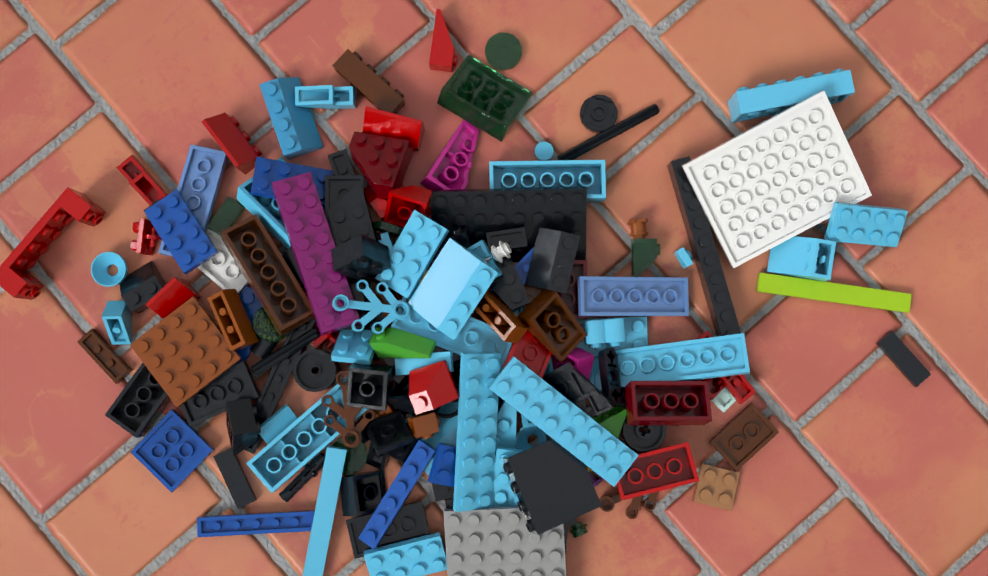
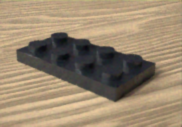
M243 361L233 365L181 405V408L190 427L225 412L227 401L246 398L253 400L261 395L247 362Z
M418 501L403 505L377 547L429 535L430 531L423 502ZM373 513L346 520L355 559L364 557V551L372 549L361 541L359 536Z

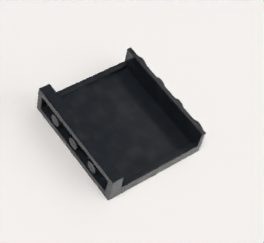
M554 439L545 441L513 456L503 458V470L506 475H509L511 490L514 494H517L519 499L517 504L521 513H524L526 517V528L534 535L542 534L602 506L585 464Z

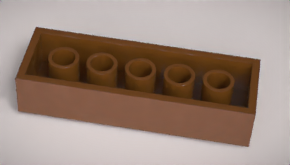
M257 214L221 231L222 241L280 337L315 318L308 297Z

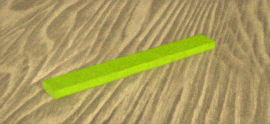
M758 273L756 292L910 313L912 294L767 273Z

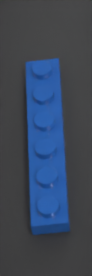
M418 440L359 536V539L372 549L377 548L436 453V449L424 440Z
M315 510L197 517L198 537L311 531Z

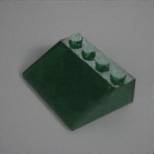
M468 55L441 89L437 104L502 142L533 92Z

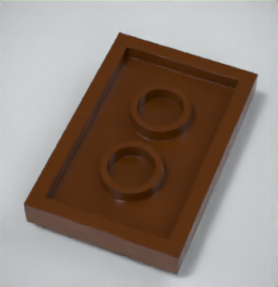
M750 403L718 432L709 443L735 471H738L779 432L753 403Z

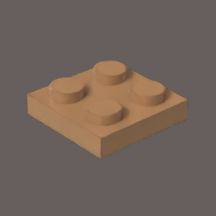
M700 463L699 481L696 482L692 501L732 511L740 473Z

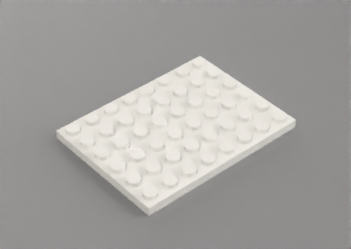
M825 91L812 95L681 165L732 268L830 218L834 202L857 204L872 196Z

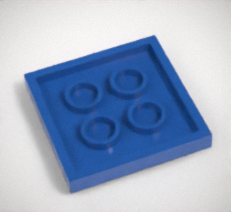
M171 409L135 446L131 453L172 493L214 451V448L192 426L189 427V424L174 409Z

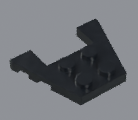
M571 362L542 377L545 382L573 404L587 397L597 416L614 407V404ZM545 434L547 441L552 439L549 435Z

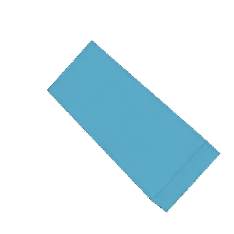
M453 352L432 353L431 358H395V374L409 375L411 370L442 360H446L450 372H454Z

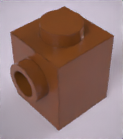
M429 411L407 417L410 431L415 438L422 437V439L434 437L433 433L439 432L440 420L438 415H435V412Z

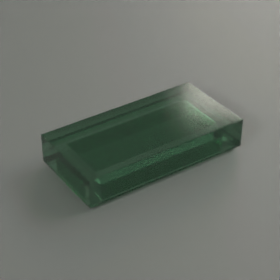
M228 196L207 228L221 236V231L233 226L245 207Z

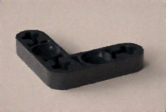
M612 348L603 349L598 354L602 393L614 406L626 407V400L624 398L625 387H621L617 354ZM608 372L612 376V381L608 377Z

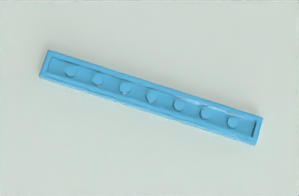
M327 446L302 576H323L347 448Z

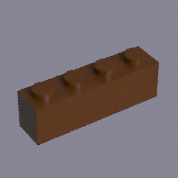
M347 49L332 65L335 71L377 109L397 114L405 105L404 95L398 89L393 90L386 78L377 76L375 74L377 71L370 64L366 66L362 62L363 58L356 51L352 53Z

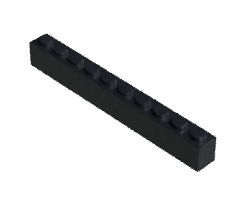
M690 157L673 160L667 165L716 336L740 334V327L708 218L681 166L691 161Z

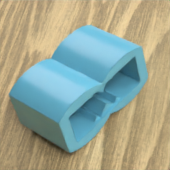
M624 318L584 321V331L587 334L585 343L586 345L590 344V348L602 347V343H609L610 347L621 346V342L626 341Z

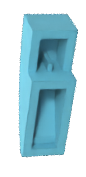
M353 86L295 87V106L324 109L356 108V89Z

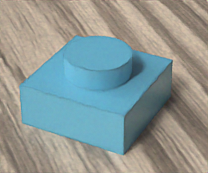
M682 247L674 252L683 269L693 264V257L688 249L685 250Z

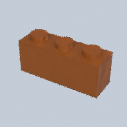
M224 289L207 298L230 352L245 349L259 341L236 289Z
M491 290L486 291L475 308V311L505 342L517 344L529 329Z

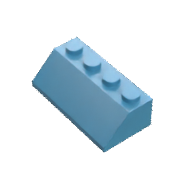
M299 77L276 78L259 84L283 156L287 160L324 148L311 109L295 106V87L302 86Z

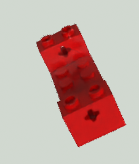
M67 187L1 264L0 286L14 298L32 300L38 297L44 285L31 275L28 270L35 266L36 260L40 255L47 252L51 242L61 235L63 228L69 225L74 218L78 222L94 227L102 222L106 212L84 193Z

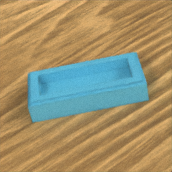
M285 404L260 425L261 433L258 434L269 444L298 418L288 405Z

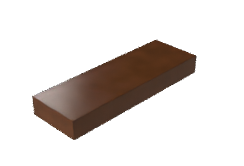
M90 329L78 341V344L116 384L132 371L95 329Z

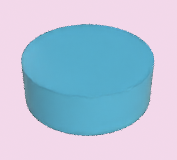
M540 142L536 145L534 154L538 160L548 161L552 158L554 150L550 143Z

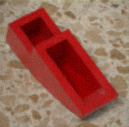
M131 155L116 167L149 205L167 196L158 182L134 155Z

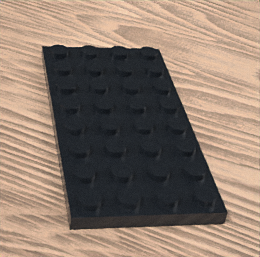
M586 187L432 190L430 198L431 220L445 227L449 232L456 227H466L473 245L484 240L488 247L486 236L488 232L525 227L528 247L511 250L512 253H510L512 261L519 262L535 246L538 229L545 228L580 236L575 260H586Z

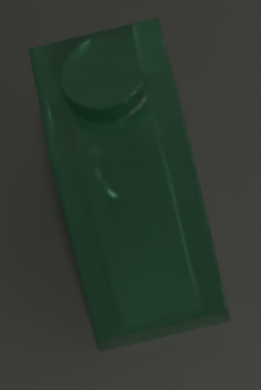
M633 239L631 241V277H639L657 259V255H660V244H657V239Z

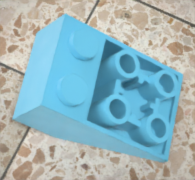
M794 236L770 249L767 272L817 281L831 280L836 242Z

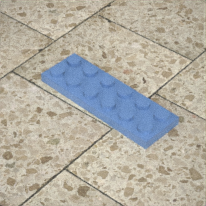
M190 145L177 190L206 232L228 156L224 151ZM162 240L158 253L173 257Z
M579 276L578 316H689L688 278Z

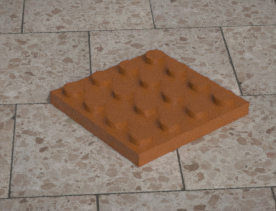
M191 297L130 344L176 407L183 405L242 359L237 351L230 352L222 331L196 297Z

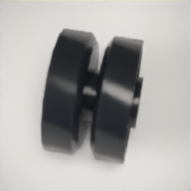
M311 349L298 356L294 363L293 374L295 381L301 388L310 392H320L331 388L336 383V376L340 372L339 362L332 361V353L327 350ZM315 367L319 368V373L317 374L314 373Z
M626 415L620 434L625 443L637 451L648 452L662 444L666 434V426L628 425ZM640 427H645L644 432L639 431Z

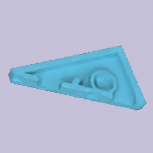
M504 400L498 409L496 451L497 446L516 449L517 410Z

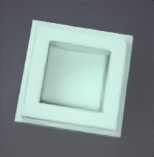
M725 387L711 401L724 413L736 400Z

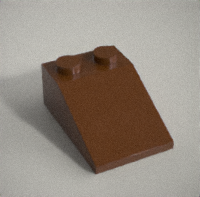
M543 289L518 315V318L529 328L528 331L560 362L587 336L584 329L555 291Z

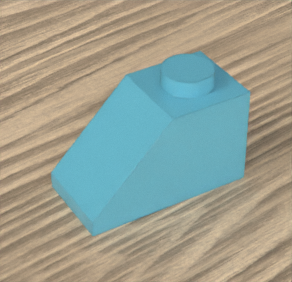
M108 301L101 317L111 344H131V311L125 301Z

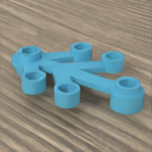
M359 280L356 283V290L362 292L370 302L349 300L347 296L342 294L337 295L332 300V306L336 311H344L347 308L369 311L361 319L353 321L351 327L355 332L362 331L364 326L381 312L390 314L381 322H375L372 325L371 330L374 334L382 333L384 328L395 319L404 320L410 313L409 305L403 300L397 301L385 282L378 283L375 290L378 294L383 295L390 305L380 302L369 288L366 280ZM361 282L365 284V289L363 290L359 288V283ZM379 285L385 287L384 292L379 291ZM337 300L343 301V307L337 306ZM397 307L402 308V314L397 313ZM356 322L361 324V329L355 328ZM376 324L381 326L380 332L375 330Z

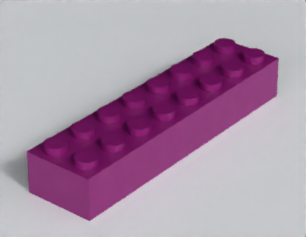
M311 172L272 182V191L320 335L323 336L351 327L353 321L360 319L357 309L347 308L344 311H336L332 306V300L337 295H345L349 300H353L346 276L335 272L333 269L331 250L336 248ZM337 300V306L343 307V301Z

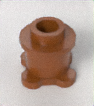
M647 218L632 219L627 222L631 226V234L629 235L634 240H643L648 235V232H646Z

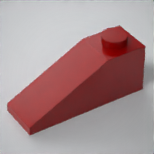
M436 9L429 61L430 70L453 72V66L457 67L458 55H455L441 10Z

